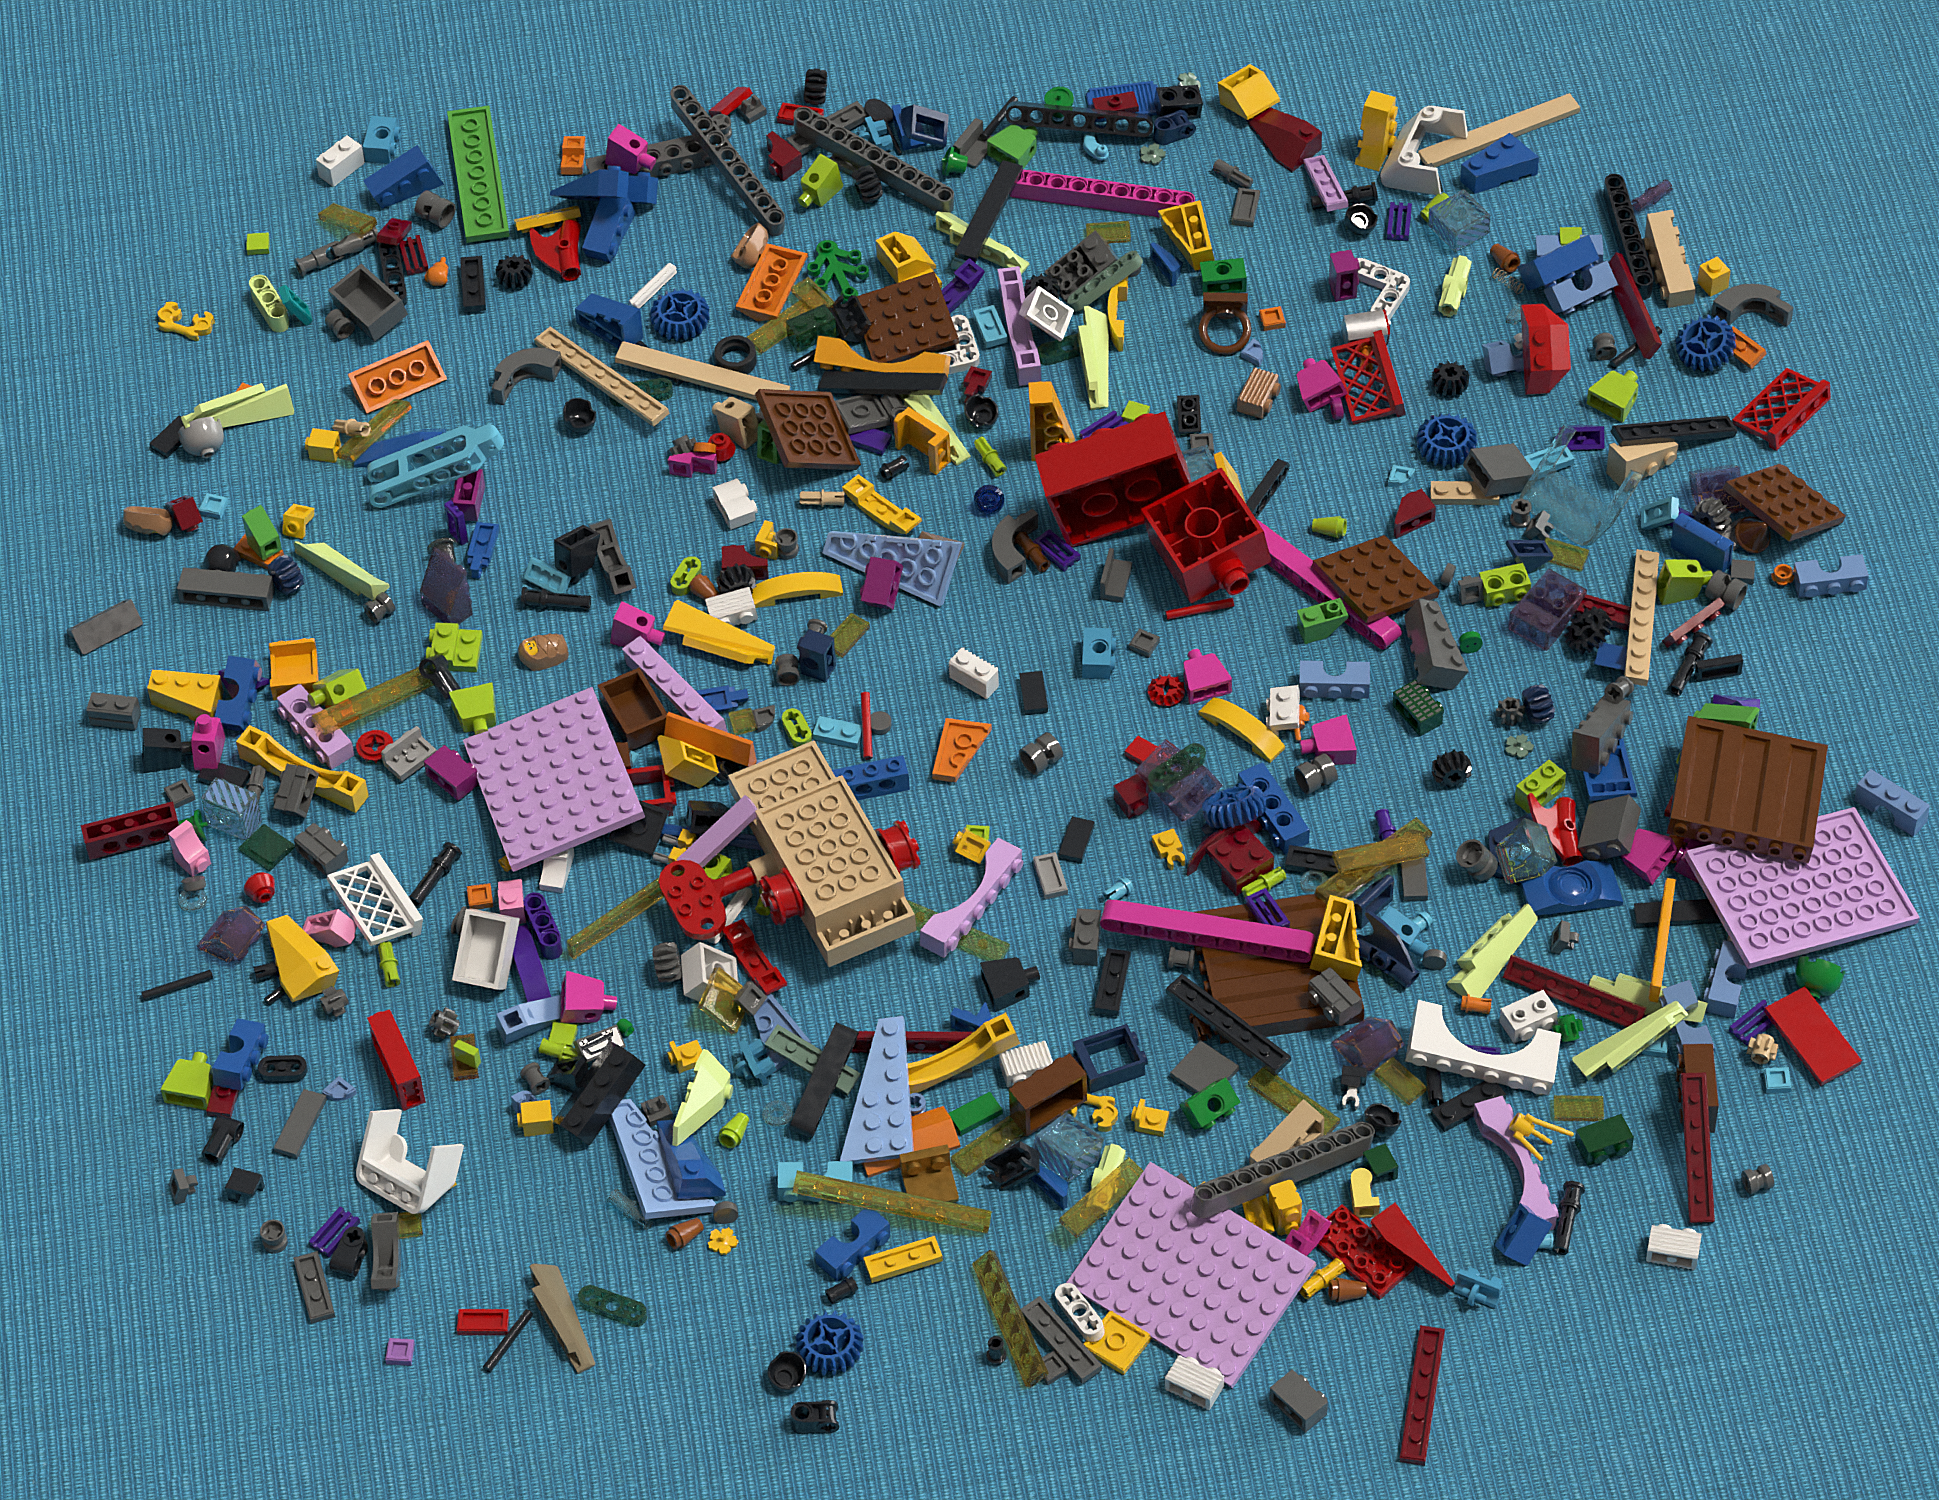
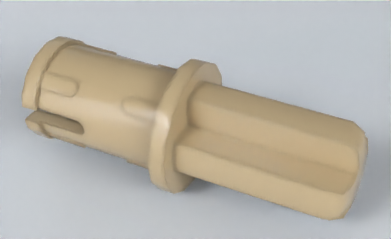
M337 419L332 426L334 431L345 433L351 437L355 435L366 437L371 431V427H368L370 426L369 423L357 422L355 419Z
M822 489V492L802 491L800 492V504L822 505V507L824 505L844 506V491L824 492V489Z

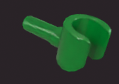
M620 1019L617 1022L620 1033L626 1037L634 1032L633 1024L627 1019Z

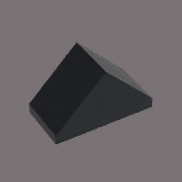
M582 1055L556 1061L546 1076L549 1078L550 1084L573 1093L588 1072L587 1058Z

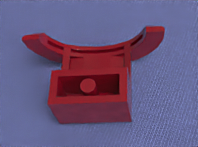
M1251 820L1250 823H1244L1242 826L1220 828L1203 841L1194 851L1188 862L1186 875L1189 876L1197 871L1200 861L1207 853L1222 869L1221 881L1235 896H1238L1242 893V888L1257 880L1259 875H1265L1274 870V855L1254 835L1262 830V825L1257 820Z

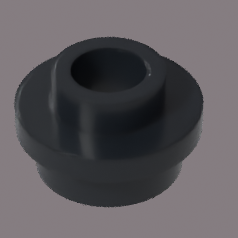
M729 760L718 761L716 764L719 773L716 777L725 783H729L728 775L736 772L735 766Z

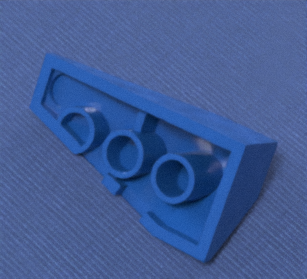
M422 429L355 447L354 468L367 467L372 461L446 433V429ZM436 446V447H434V448H435V449H442L443 446ZM416 454L414 456L421 457L423 454Z
M675 1120L657 1121L656 1126L677 1199L725 1196L726 1191L721 1174L692 1134L678 1146H673V1125Z

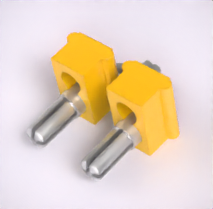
M682 829L678 838L664 834L662 841L677 847H673L669 856L655 852L653 860L667 865L677 861L676 859L697 840L696 833H690L689 830ZM677 870L674 871V873H677L678 876H681L684 874V871Z

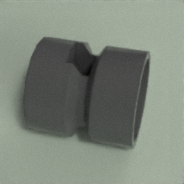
M426 190L417 199L414 211L416 216L426 221L430 220L432 224L440 228H445L452 221L456 207L453 202L440 198L439 195Z
M1717 570L1707 585L1705 597L1713 601L1720 597L1725 603V607L1736 610L1744 600L1748 584L1737 578L1731 580L1730 575Z
M1045 732L1036 738L1034 743L1030 742L1019 750V756L1026 769L1033 775H1037L1046 769L1048 764L1052 765L1061 759L1063 751L1056 738L1052 734Z
M1324 753L1312 759L1311 763L1304 762L1294 768L1295 779L1301 790L1307 795L1319 790L1321 785H1329L1338 780L1335 765L1330 757Z
M1471 839L1463 842L1456 852L1458 864L1475 880L1484 881L1491 878L1498 868L1497 858L1479 840Z

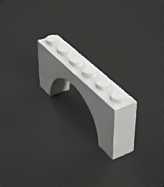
M1418 1000L1413 1012L1405 1061L1417 1066H1428L1443 1072L1449 1071L1461 1074L1464 1077L1482 1079L1489 1083L1507 1085L1514 1089L1520 1088L1532 1091L1535 1094L1549 1095L1555 1080L1561 1034L1537 1028L1532 1042L1524 1049L1506 1055L1485 1054L1465 1046L1450 1033L1443 1020L1442 1005Z

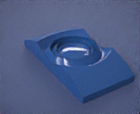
M1619 738L1615 752L1610 754L1608 765L1606 767L1603 766L1599 775L1581 771L1585 793L1589 801L1607 800L1625 795H1630L1631 798L1637 797L1623 738Z
M1586 860L1568 867L1545 865L1539 867L1541 876L1520 881L1526 904L1531 906L1536 916L1623 905V899L1611 863Z

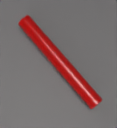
M1233 598L1168 610L1165 611L1166 619L1170 620L1234 607Z
M862 692L860 695L863 759L870 760L873 758L870 693Z

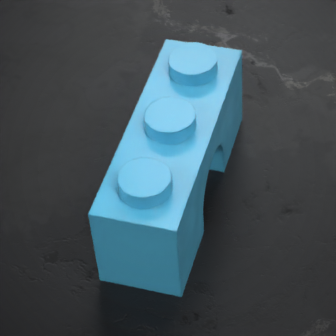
M852 1161L828 1162L826 1174L817 1179L809 1178L804 1174L803 1162H778L779 1201L795 1202L797 1200H810L812 1202H819L821 1200H853L854 1173Z

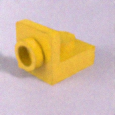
M293 504L283 514V535L303 539L305 537L306 524L314 517L315 508Z
M764 521L755 539L756 555H760L763 558L777 560L778 544L775 543L776 533L774 532L773 522Z
M965 827L962 832L957 831L952 841L955 844V852L979 864L991 844L990 841L970 832Z
M697 1040L676 1047L674 1041L669 1042L670 1051L667 1052V1056L671 1066L676 1065L678 1072L682 1073L695 1067L702 1049Z
M1140 1099L1138 1107H1133L1131 1121H1135V1131L1164 1137L1169 1119V1111L1145 1107V1099Z

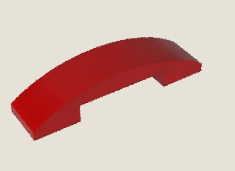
M743 919L724 927L722 932L738 962L751 981L765 995L787 986L786 980L777 967L771 965L756 943L754 934Z

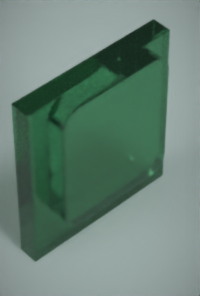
M263 824L238 847V850L270 872L295 848V845Z

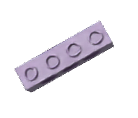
M299 684L277 697L279 705L277 708L278 714L283 720L287 719L290 722L293 732L303 737L305 745L308 749L312 748L315 751L318 760L322 764L326 763L332 770L354 756L352 742L319 705L316 707L310 705L307 698L309 693Z

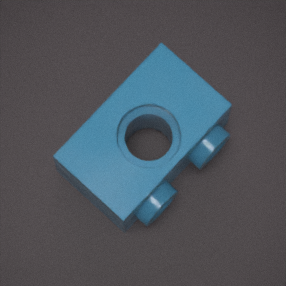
M371 116L363 144L365 162L386 164L391 162L392 156L396 155L397 152L396 141L401 138V127H398L397 118Z
M1084 627L1082 678L1110 679L1111 670H1115V656H1111V652L1116 651V638L1112 637V628Z

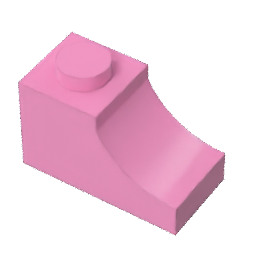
M186 820L168 833L175 861L191 876H195L207 869L211 864L208 850L197 837L190 822Z
M522 879L498 882L500 914L520 918L519 924L526 923Z
M339 909L309 916L306 918L303 930L314 941L327 943L335 948L351 944L355 938L357 928L356 923Z

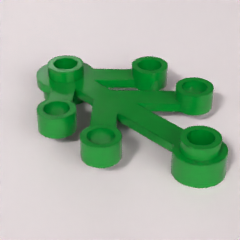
M824 240L818 243L816 247L818 256L814 262L807 265L808 275L812 277L818 276L821 273V266L825 261H828L829 266L822 277L815 280V289L818 292L826 291L828 283L833 275H835L842 289L841 295L844 298L842 304H845L851 295L858 296V291L849 285L844 272L864 280L869 277V268L866 265L855 267L840 262L836 258L849 260L851 264H859L862 260L859 250L854 249L848 252L839 249L837 244L831 240Z

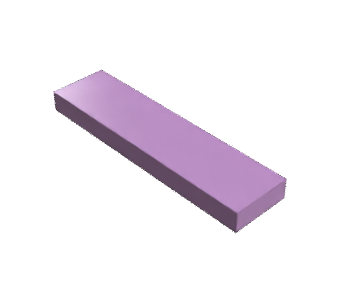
M1320 155L1304 159V167L1327 212L1348 207V200L1325 156Z
M744 795L676 860H691L703 868L756 818L755 811L758 810L748 796Z

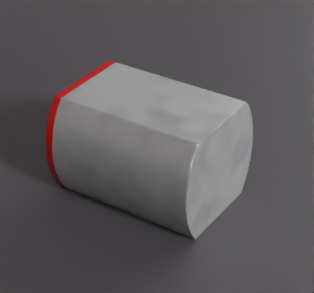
M1385 309L1343 315L1341 326L1344 343L1347 344L1374 336L1373 332L1382 330L1387 345L1390 337L1391 321L1388 320Z

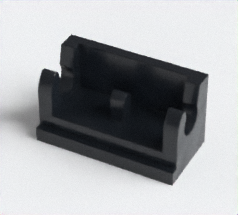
M841 295L827 311L842 340L861 343L872 324L857 296L851 295L845 304H841L844 300Z
M1019 1141L985 1159V1166L995 1173V1176L993 1174L987 1175L988 1180L1005 1191L1040 1173L1039 1151Z

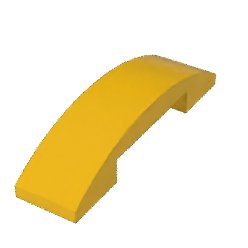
M1128 276L1111 288L1108 298L1109 334L1116 349L1122 352L1124 320H1117L1118 301H1127Z
M859 474L842 486L845 494L864 513L894 532L907 534L922 522V518L906 507L901 510L875 492L874 485Z
M800 572L777 576L756 584V587L753 589L752 598L755 608L775 606V600L819 593L821 599L843 596L840 575L826 572Z
M1213 697L1198 711L1200 716L1213 725L1217 726L1220 723L1250 743L1252 751L1269 763L1285 749V745L1267 726L1231 702Z

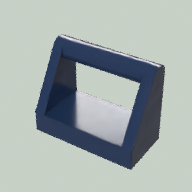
M915 104L901 109V119L907 138L941 148L946 147L949 114ZM916 122L933 126L936 137L915 131Z
M1387 874L1376 880L1353 901L1356 925L1362 929L1369 922L1365 915L1367 911L1370 910L1377 915L1393 900L1394 879L1391 875Z

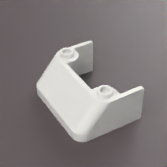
M1427 106L1420 110L1402 127L1381 171L1382 184L1389 188L1432 195L1441 194L1438 169L1419 165L1420 157L1417 150L1426 132L1467 138L1465 112L1463 110L1437 106Z
M402 1110L370 1111L356 1169L357 1180L361 1185L412 1214L424 1213L455 1184L464 1145L432 1146L425 1171L405 1159L408 1149L407 1143L402 1136L397 1134Z

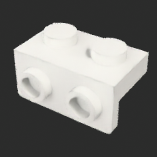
M1298 685L1270 688V698L1266 699L1267 710L1270 712V716L1266 717V725L1278 738L1279 730L1299 728L1300 690Z

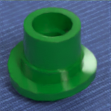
M1058 86L1050 89L1045 94L1044 103L1072 106L1074 96L1068 88ZM1059 112L1054 113L1052 115L1056 118L1064 117L1063 114Z
M950 146L941 160L943 175L948 176L949 172L964 174L968 156L954 152V147Z
M200 809L195 810L194 815L190 818L179 821V825L186 820L190 822L197 837H202L203 842L207 841L203 827L208 826L207 822H202Z

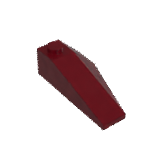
M1269 107L1253 118L1246 120L1253 131L1262 138L1265 147L1269 148L1273 153V158L1276 162L1291 172H1294L1303 165L1304 159L1313 157L1322 149V131L1303 119Z

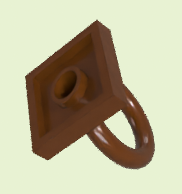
M1203 292V316L1199 322L1198 332L1203 345L1208 350L1220 355H1230L1246 346L1252 330L1247 316L1248 293ZM1214 316L1219 319H1232L1236 316L1242 323V335L1236 343L1230 346L1217 345L1208 336L1207 327L1209 321Z

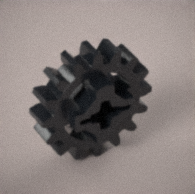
M1595 606L1591 610L1585 608L1583 614L1578 612L1577 618H1571V625L1566 626L1569 632L1564 634V637L1567 639L1565 643L1575 653L1579 652L1581 655L1585 651L1591 653L1593 647L1598 649L1600 642H1606L1605 635H1610L1611 633L1608 628L1612 627L1611 618L1602 608L1597 609Z

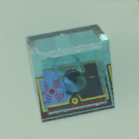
M1526 818L1495 847L1505 882L1508 884L1542 877L1557 863L1547 827Z

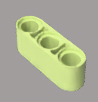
M253 276L249 280V286L255 305L274 332L286 331L290 323L287 309L283 305L281 298L266 276Z

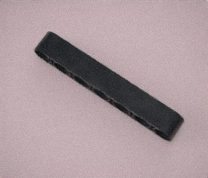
M1020 101L1009 103L1005 113L1007 121L1015 125L1147 137L1153 131L1152 118L1142 113ZM1017 108L1021 111V115L1019 117H1012L1009 111ZM1038 110L1043 116L1040 119H1034L1031 113ZM1059 112L1063 114L1064 119L1057 122L1052 118V115ZM1076 115H1083L1086 120L1078 124L1073 119ZM1104 117L1107 123L1099 126L1095 123V119ZM1119 119H1125L1128 125L1125 128H1120L1116 122ZM1147 121L1150 126L1146 130H1141L1138 127V123Z
M1609 174L1604 181V201L1619 251L1626 261L1642 299L1646 300L1652 295L1654 280L1625 181L1619 174Z

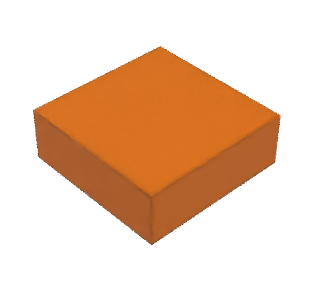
M1281 306L1259 310V317L1264 331L1286 328Z
M490 883L467 886L469 909L493 907Z

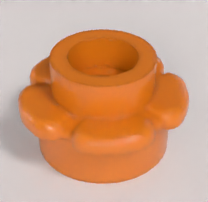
M1786 564L1777 565L1773 571L1774 573L1771 574L1772 580L1777 582L1778 585L1784 586L1792 583L1794 580L1793 570Z

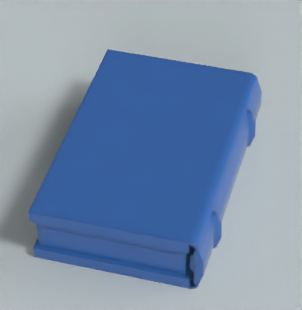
M1681 513L1675 519L1670 548L1691 560H1697L1700 565L1714 573L1717 570L1725 572L1727 568L1731 567L1733 541L1684 513Z

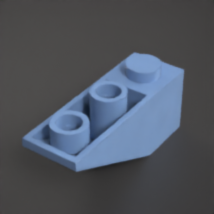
M561 995L518 1004L497 1013L495 1025L504 1043L508 1044L551 1026L553 1022H560Z

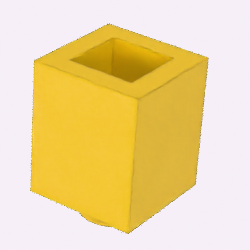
M1717 256L1699 265L1697 283L1711 297L1728 288L1731 270Z
M312 428L310 437H307L305 441V450H308L309 459L336 463L341 448L339 432Z
M550 1100L521 1103V1113H517L518 1128L523 1127L525 1137L554 1133Z

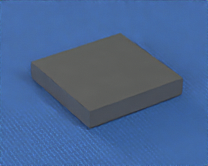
M863 394L835 401L848 434L890 425V417L876 394Z
M1200 1040L1170 1072V1077L1193 1093H1197L1217 1079L1226 1077L1230 1081L1239 1071V1066Z

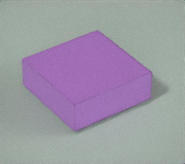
M389 1338L385 1359L386 1364L411 1366L415 1346L414 1339Z

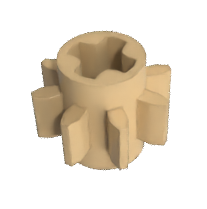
M1759 1034L1756 1039L1750 1038L1747 1054H1751V1059L1755 1063L1767 1064L1769 1059L1775 1060L1778 1044H1774V1038L1770 1035Z

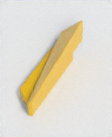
M679 600L674 602L663 625V630L683 634V645L746 664H753L754 660L772 664L775 650L774 645Z

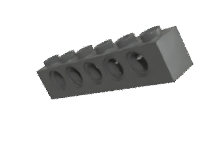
M693 135L648 145L647 154L655 157L656 163L651 170L642 166L638 172L650 173V177L657 178L711 166L714 163ZM606 154L586 159L587 174L599 169L607 170L610 165L605 163ZM629 173L628 176H637V174Z

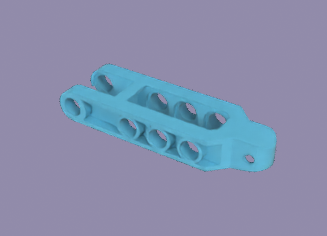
M491 424L477 429L463 425L372 461L367 466L368 479L370 482L381 483L370 488V503L375 507L383 508L476 472L487 458L501 450L504 445V438L498 429ZM456 438H464L462 441H455ZM443 446L442 449H435L434 447ZM423 454L421 457H415L414 455ZM459 463L467 464L465 466H458ZM383 470L381 473H375L374 471ZM439 471L446 472L445 474H437ZM419 479H425V480H426V481H424V482H417V480H419ZM378 495H384L385 497H384V498H377L376 496H378Z

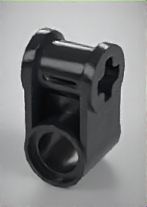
M353 1226L345 1230L337 1249L331 1257V1271L351 1277L357 1276L361 1263L368 1251L365 1234L361 1228Z
M833 1400L795 1403L790 1411L792 1430L798 1434H829L838 1431L840 1428L836 1418L838 1403ZM804 1416L806 1417V1419L802 1420L798 1419V1417Z

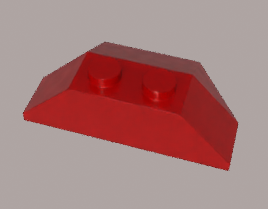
M1544 304L1520 305L1525 395L1549 393L1571 370L1568 324Z

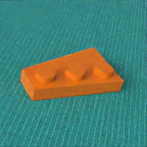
M946 718L932 773L933 779L956 782L991 732L992 724Z

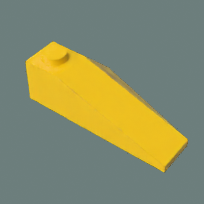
M288 915L266 922L270 944L275 953V964L278 966L280 973V984L292 1002L321 993L331 986L334 987L339 969L329 954Z

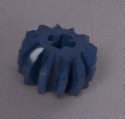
M286 554L275 558L268 565V574L272 576L275 587L281 593L288 595L304 585L301 569L293 561V558Z
M1543 684L1532 685L1522 691L1521 699L1523 706H1525V714H1527L1528 720L1534 725L1543 724L1554 718V702L1549 694V690Z

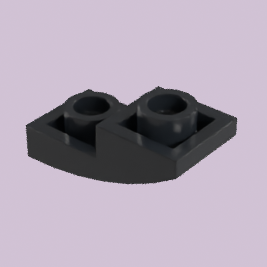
M1199 395L1177 396L1179 434L1201 433Z

